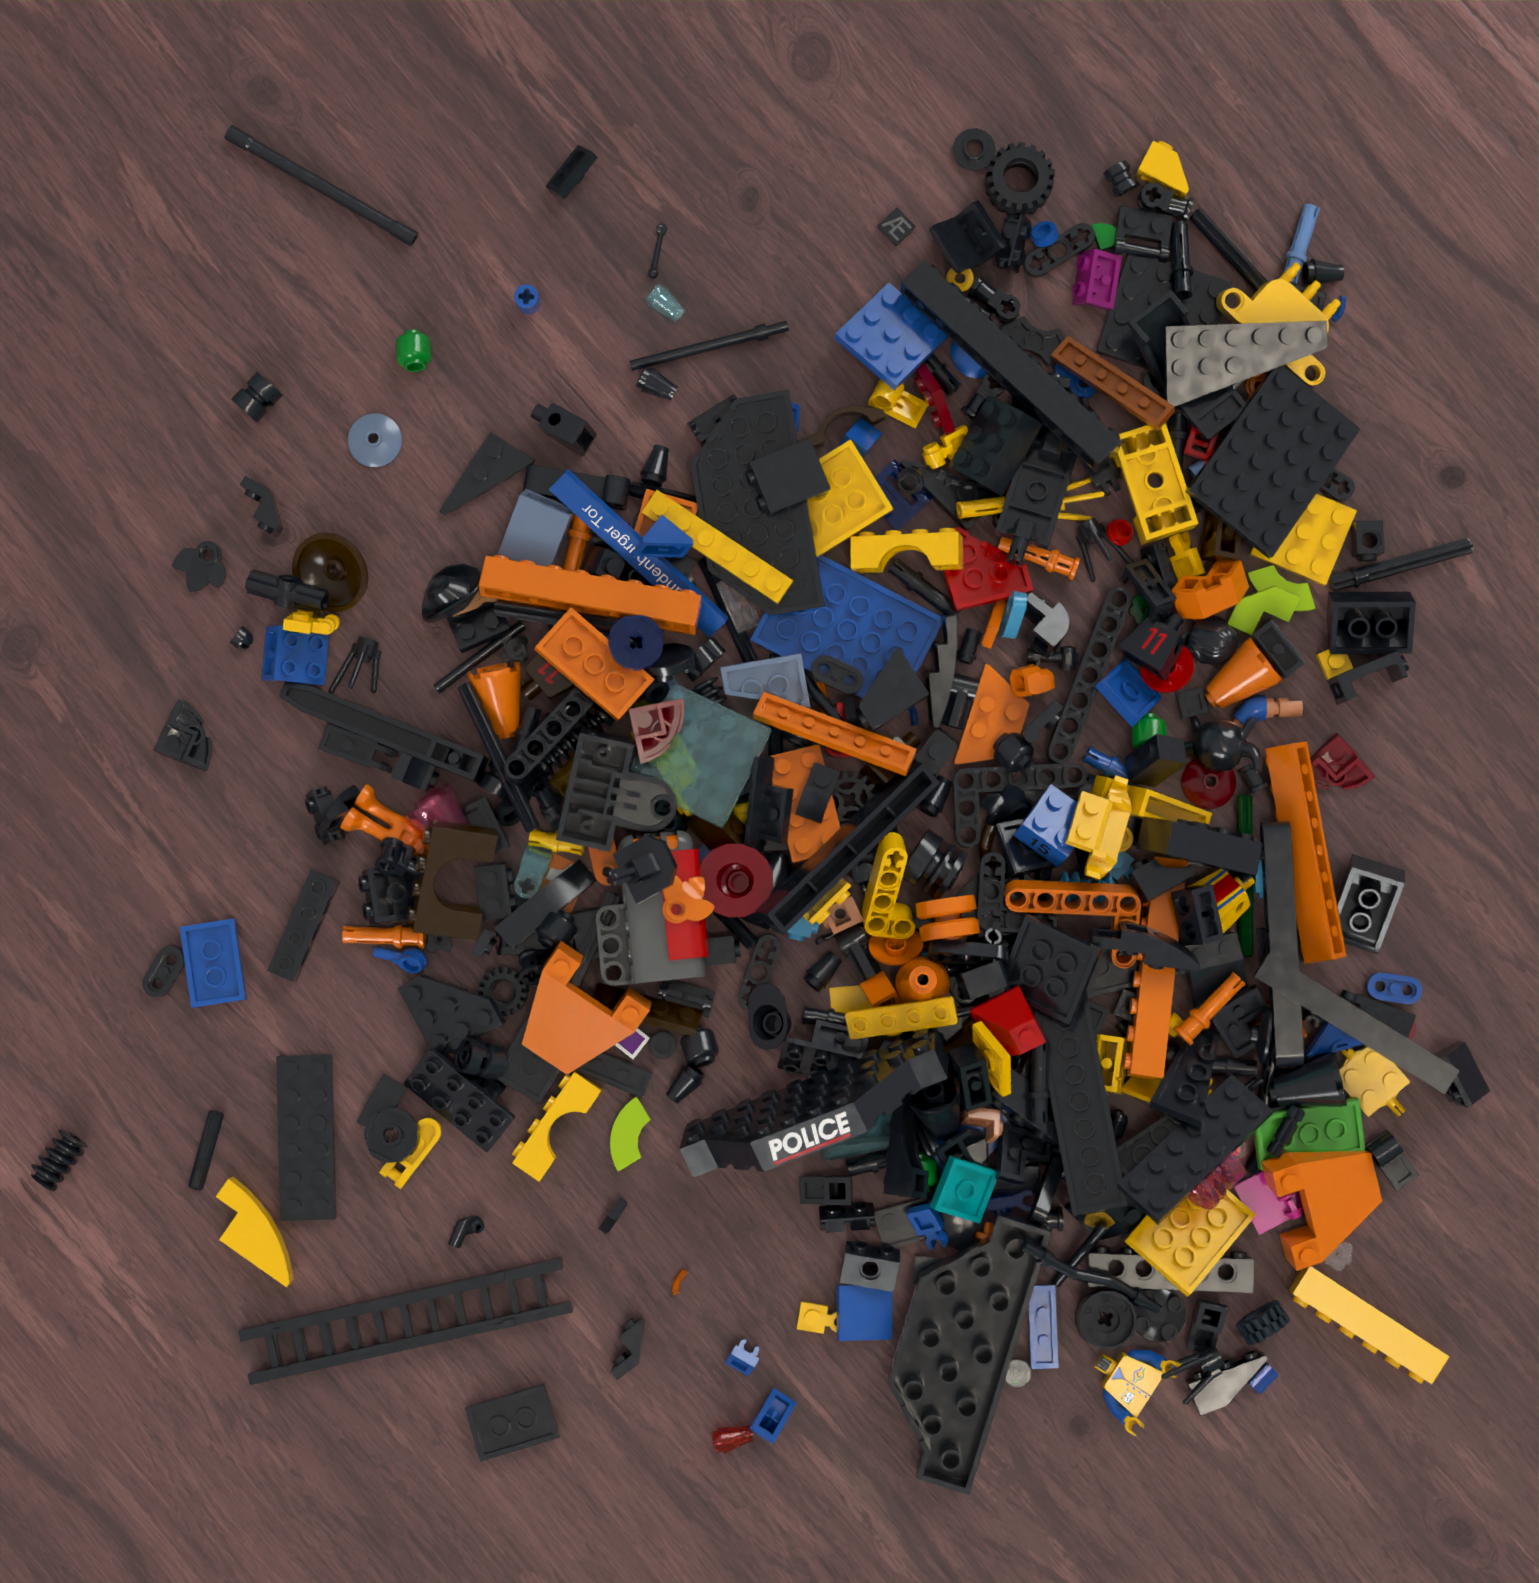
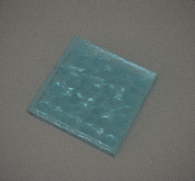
M673 683L664 702L683 698L684 719L680 732H676L674 738L669 743L670 747L653 760L640 764L637 753L629 771L656 776L665 780L675 792L677 807L723 829L751 774L754 757L760 756L772 730Z

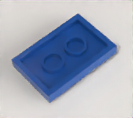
M236 919L181 926L180 934L191 1008L246 1000L247 994Z

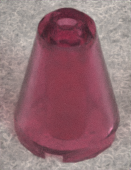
M449 783L444 784V790L438 787L415 804L418 808L412 813L409 809L405 814L408 821L421 832H423L424 827L428 828L429 819L468 825Z

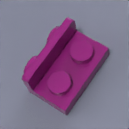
M1098 249L1081 252L1076 264L1078 270L1076 283L1072 289V304L1077 306L1086 304L1104 310L1114 309L1122 256Z

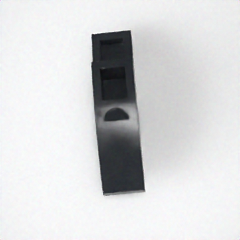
M1121 920L1119 921L1118 931L1090 927L1089 941L1091 944L1102 948V952H1110L1113 949L1132 956L1141 953L1144 964L1153 969L1169 967L1181 973H1190L1191 970L1199 971L1200 969L1197 957L1189 949L1168 935L1150 927Z

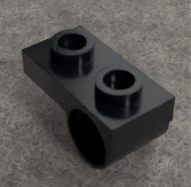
M1384 1130L1365 1144V1149L1371 1152L1373 1160L1395 1191L1400 1190L1419 1176L1403 1153L1404 1151L1399 1142L1388 1130Z

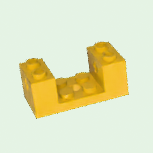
M1166 423L1159 431L1146 425L1119 434L1122 443L1119 452L1113 457L1116 468L1121 467L1137 515L1133 522L1141 546L1192 530L1199 523L1190 496L1185 492L1187 487ZM1156 473L1161 476L1162 485L1159 488H1153L1148 484L1147 478L1150 474Z

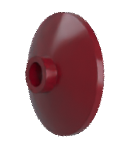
M1195 758L1186 766L1183 772V792L1186 798L1197 807L1203 809L1221 807L1231 799L1235 792L1236 776L1233 769L1221 772L1212 771L1202 767L1199 760ZM1209 776L1215 779V784L1212 787L1206 784V778Z

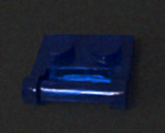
M894 459L875 479L894 508L893 511L883 516V518L894 530L899 531L932 498L928 493L924 494L920 490L916 494H910L917 501L911 506L886 480L890 475L897 480L899 473L902 471L899 468L900 464Z

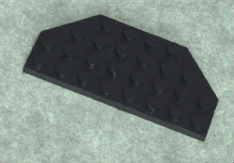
M789 390L734 399L724 417L706 439L701 450L690 462L699 518L793 580L792 585L779 604H776L706 557L710 573L724 581L771 616L825 607L808 500L775 512L767 517L765 512H760L755 497L758 496L754 486H749L745 477L746 466L749 462L798 443Z

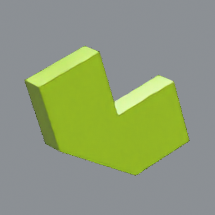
M1276 585L1252 595L1244 596L1235 605L1227 623L1236 629L1252 635L1263 612L1289 622L1300 600V596Z

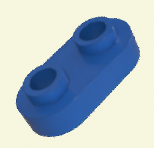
M1374 973L1367 979L1366 991L1369 996L1377 1000L1413 1004L1420 999L1422 986L1413 977ZM1378 981H1381L1384 985L1381 991L1375 989V984ZM1405 985H1408L1411 989L1408 995L1402 993V988Z

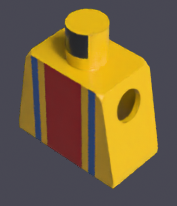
M1219 869L1188 887L1213 884L1224 934L1249 908L1250 901L1245 890L1252 886L1255 881L1250 874L1240 873L1233 879L1225 869Z

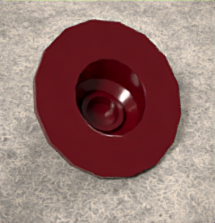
M725 844L713 849L701 862L700 874L705 880L703 899L715 906L713 910L715 913L726 917L748 916L755 913V910L771 894L773 889V872L767 859L754 848L743 844Z

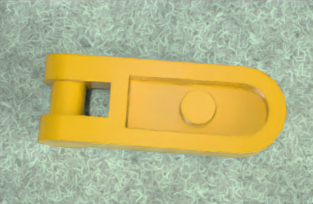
M424 1118L418 1122L420 1125L418 1147L407 1160L399 1162L406 1167L404 1172L401 1173L394 1168L397 1162L386 1163L379 1172L383 1177L386 1178L388 1176L395 1182L394 1185L400 1190L442 1135L440 1123L433 1118Z

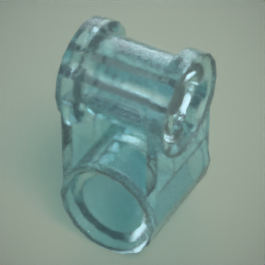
M527 845L514 884L515 891L521 898L528 900L540 891L553 859L552 853ZM531 880L534 890H528L527 894H524V890L520 885Z

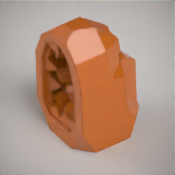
M1034 664L1013 669L1009 677L1012 691L1016 696L1037 695L1055 688L1053 673L1047 668L1042 669Z

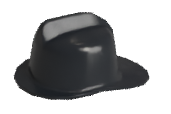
M765 983L754 988L748 1000L750 1037L753 1043L761 1049H775L782 1044L792 1026L785 997L780 989L771 984Z

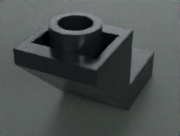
M244 476L240 483V486L246 489L244 495L259 502L260 498L263 499L253 515V518L259 521L257 527L269 534L273 530L281 534L283 527L273 492L251 478Z
M642 1316L637 1320L632 1317L620 1327L623 1331L619 1334V1338L631 1353L627 1355L626 1352H623L612 1361L614 1366L610 1372L617 1380L639 1364L645 1324Z

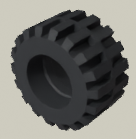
M1019 142L1018 146H1014V143H1012L1005 150L1001 148L997 155L992 157L986 172L985 191L986 195L991 197L990 203L993 206L995 204L999 206L998 211L1001 213L1005 210L1009 212L1008 216L1018 213L1019 216L1020 213H1023L1025 216L1028 212L1033 214L1037 211V208H1042L1049 198L1054 185L1053 178L1055 173L1054 169H1051L1052 162L1050 158L1046 160V153L1043 150L1040 152L1036 151L1037 146L1031 144L1029 148L1025 147L1023 142ZM1015 167L1027 169L1035 179L1034 188L1024 193L1012 191L1005 184V172Z

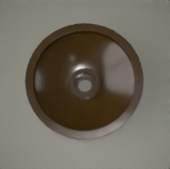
M317 533L305 539L294 553L292 560L293 576L299 577L302 583L329 590L330 601L326 608L327 612L346 611L363 598L368 586L367 565L361 552L348 539L334 533ZM336 564L340 566L341 571L337 569Z

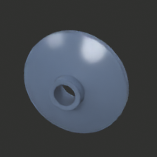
M378 413L367 414L359 418L352 425L348 435V446L353 457L361 464L368 467H382L391 463L398 456L402 446V435L397 424L388 416ZM372 434H376L379 437L376 443L369 442V437Z

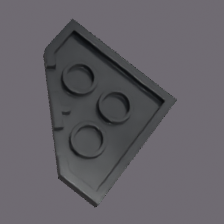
M425 974L398 988L429 1048H434L443 1056L456 1050L463 1039L467 1037L476 1039L506 1022L492 997L469 992L466 988L434 980L433 977Z

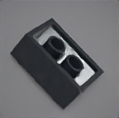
M1328 592L1326 618L1329 653L1392 654L1398 651L1399 654H1412L1416 601L1411 593Z

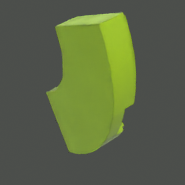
M1274 565L1247 573L1248 580L1256 592L1276 585L1300 596L1294 612L1316 609L1308 583L1296 584L1285 580L1278 574Z
M637 1096L620 1111L611 1131V1155L618 1172L642 1157L638 1148L639 1134L651 1119Z

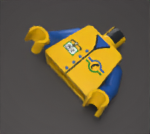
M1152 1350L1121 1352L1115 1361L1102 1353L1094 1365L1096 1369L1106 1375L1101 1385L1104 1387L1103 1398L1109 1411L1125 1425L1127 1432L1133 1436H1137L1132 1432V1426L1135 1423L1144 1428L1143 1422L1137 1419V1417L1161 1381V1375L1170 1371L1172 1365L1176 1367L1181 1366L1179 1362L1167 1361L1165 1357Z

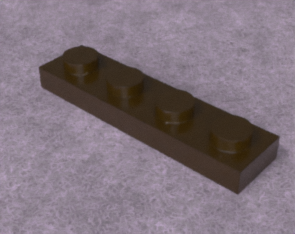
M598 983L593 998L610 1010H613L626 990ZM641 994L652 1002L650 1011L641 1023L686 1035H696L702 1020L703 1010Z

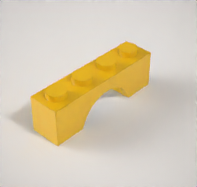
M941 528L939 533H928L926 529L912 530V534H902L901 531L890 530L886 531L885 535H875L874 532H860L859 536H851V569L858 574L883 573L888 561L897 553L906 550H915L925 554L935 570L963 569V537L959 532H955L954 528Z
M577 1071L572 1076L570 1074L565 1075L558 1086L562 1089L557 1098L550 1097L543 1108L547 1112L541 1121L537 1118L527 1131L531 1134L526 1143L521 1141L512 1153L516 1157L512 1164L539 1182L556 1159L549 1140L550 1130L555 1120L569 1112L587 1113L603 1090Z

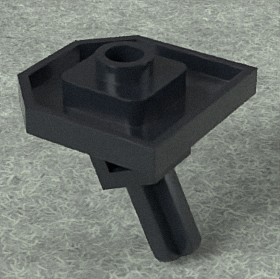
M646 835L613 854L619 868L608 871V878L606 879L608 884L614 887L627 883L636 904H639L672 886L678 865L666 841Z

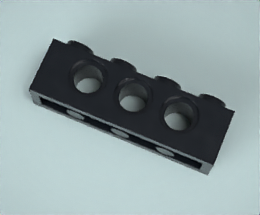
M316 870L310 871L267 971L292 982L298 981L341 881Z

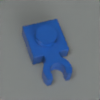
M931 1203L909 1208L906 1215L917 1235H926L927 1247L933 1250L936 1240L940 1241L943 1247H946L949 1237L942 1230L945 1223L938 1211L930 1207Z

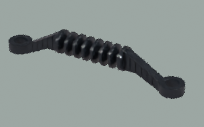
M653 676L654 681L629 709L660 703L668 696L670 692L667 682H658L656 676ZM656 687H659L657 691L651 693ZM597 703L593 706L596 714L593 715L588 712L586 714L588 721L580 720L578 722L579 729L574 727L570 731L571 735H566L562 739L563 742H559L555 749L522 781L521 787L528 802L531 796L527 789L532 785L531 782L535 783V779L538 780L539 777L554 775L552 765L554 764L562 768L561 757L567 761L571 760L568 751L571 750L575 753L581 728L596 729L597 731L604 732L601 723L604 722L609 726L614 724L615 719ZM510 799L502 801L496 807L495 816L501 825L509 827L520 821ZM510 810H513L510 814L505 815Z

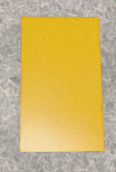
M860 985L829 988L831 1008L835 1009V1012L847 1013L849 1011L873 1008Z

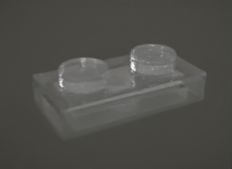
M725 580L717 583L716 586L738 634L756 628L760 621L751 601L726 584Z

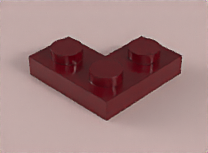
M922 363L916 369L918 377L914 378L915 384L920 394L923 393L927 405L933 408L930 417L936 428L941 427L945 435H949L956 430L942 388L926 364Z

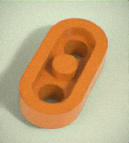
M614 838L610 852L588 847L595 878L603 885H611L606 880L608 877L603 875V869L607 866L611 867L612 870L619 868L613 856L617 852Z

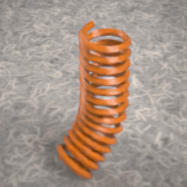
M681 1269L677 1277H675L674 1283H672L673 1295L680 1293L676 1291H680L679 1285L688 1274L684 1269Z

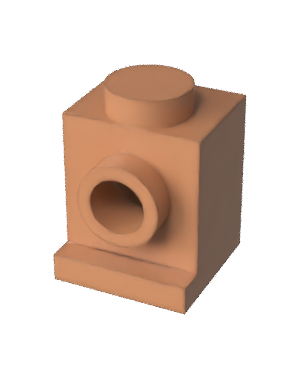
M852 892L840 905L835 902L828 909L831 914L822 923L826 930L831 928L833 934H836L863 921L861 911ZM840 908L845 911V915L841 918L835 915V911Z

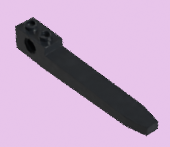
M285 682L279 696L303 713L408 754L475 783L479 782L489 761V758L475 751L312 686Z

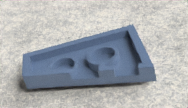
M801 653L720 667L726 695L760 699L763 692L798 705L810 707Z

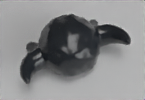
M1191 717L1190 721L1195 737L1193 740L1184 742L1186 758L1195 755L1202 767L1221 772L1233 769L1239 764L1243 756L1252 761L1256 773L1260 772L1262 767L1261 752L1256 745L1246 741L1257 722L1256 718H1249L1243 727H1239L1232 723L1221 721L1206 722L1201 725L1198 717Z

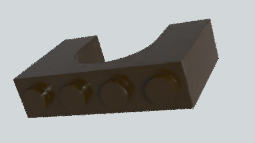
M429 819L428 828L424 827L421 841L422 844H425L423 854L419 853L417 858V870H420L418 880L413 881L412 896H415L414 904L409 906L407 911V922L410 923L413 932L478 940L483 916L479 906L444 901L435 894L433 884L438 870L451 860L467 858L493 862L498 839L495 829Z

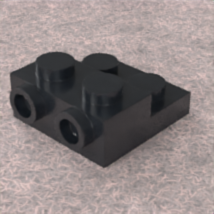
M377 868L363 870L362 876L358 877V886L360 892H365L366 903L362 905L365 920L369 919L370 925L407 919L408 907L413 906L415 896H412L413 881L418 880L419 876L405 872L401 877L394 873L387 874L381 872Z

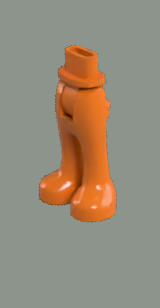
M366 784L354 805L385 821L391 828L387 829L379 825L354 807L350 809L340 828L348 832L362 830L380 841L387 837L397 838L405 845L414 848L412 854L417 856L419 853L423 854L425 846L421 841L423 830L409 819L381 804L376 799L375 790Z

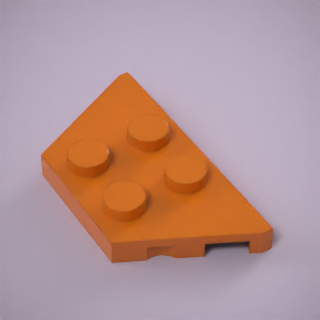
M988 664L984 666L976 697L972 704L953 764L960 765L994 759L993 745L1002 734L1012 732L1021 734L1030 704L1023 697L1016 696L1012 691L1011 685Z

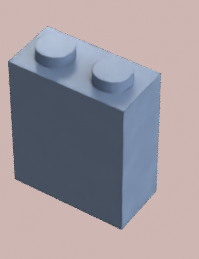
M525 489L518 498L498 554L518 562L529 560L536 565L545 567L555 565L574 513L561 503Z

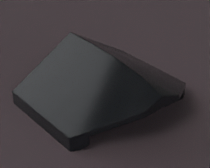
M966 1128L935 1148L939 1161L944 1168L949 1156L990 1168L988 1163L989 1144L985 1142V1137L981 1131Z

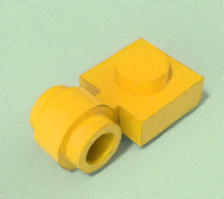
M966 425L955 428L956 431L949 435L944 434L940 436L943 446H939L938 442L924 446L922 456L926 465H930L931 469L938 468L946 463L945 458L947 456L951 461L968 432Z

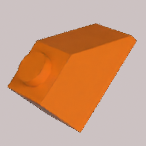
M884 971L860 983L873 1008L902 1004Z

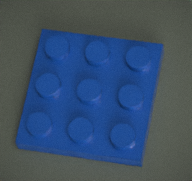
M888 283L835 334L834 339L893 390H896L948 339V336L900 293L899 290Z

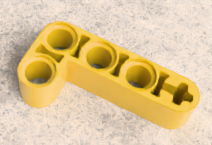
M895 832L888 833L878 844L861 915L865 930L869 935L906 939L914 934L915 923L910 907L905 904L896 903L908 855L902 836Z

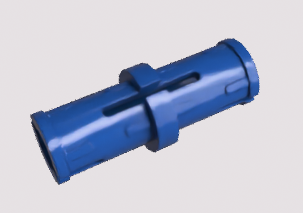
M1091 746L1088 748L1086 753L1095 757V759L1084 755L1082 762L1103 771V775L1106 777H1115L1116 775L1128 779L1126 767L1118 762V758L1114 756L1110 758ZM1128 782L1127 785L1132 786L1133 783H1132V782Z

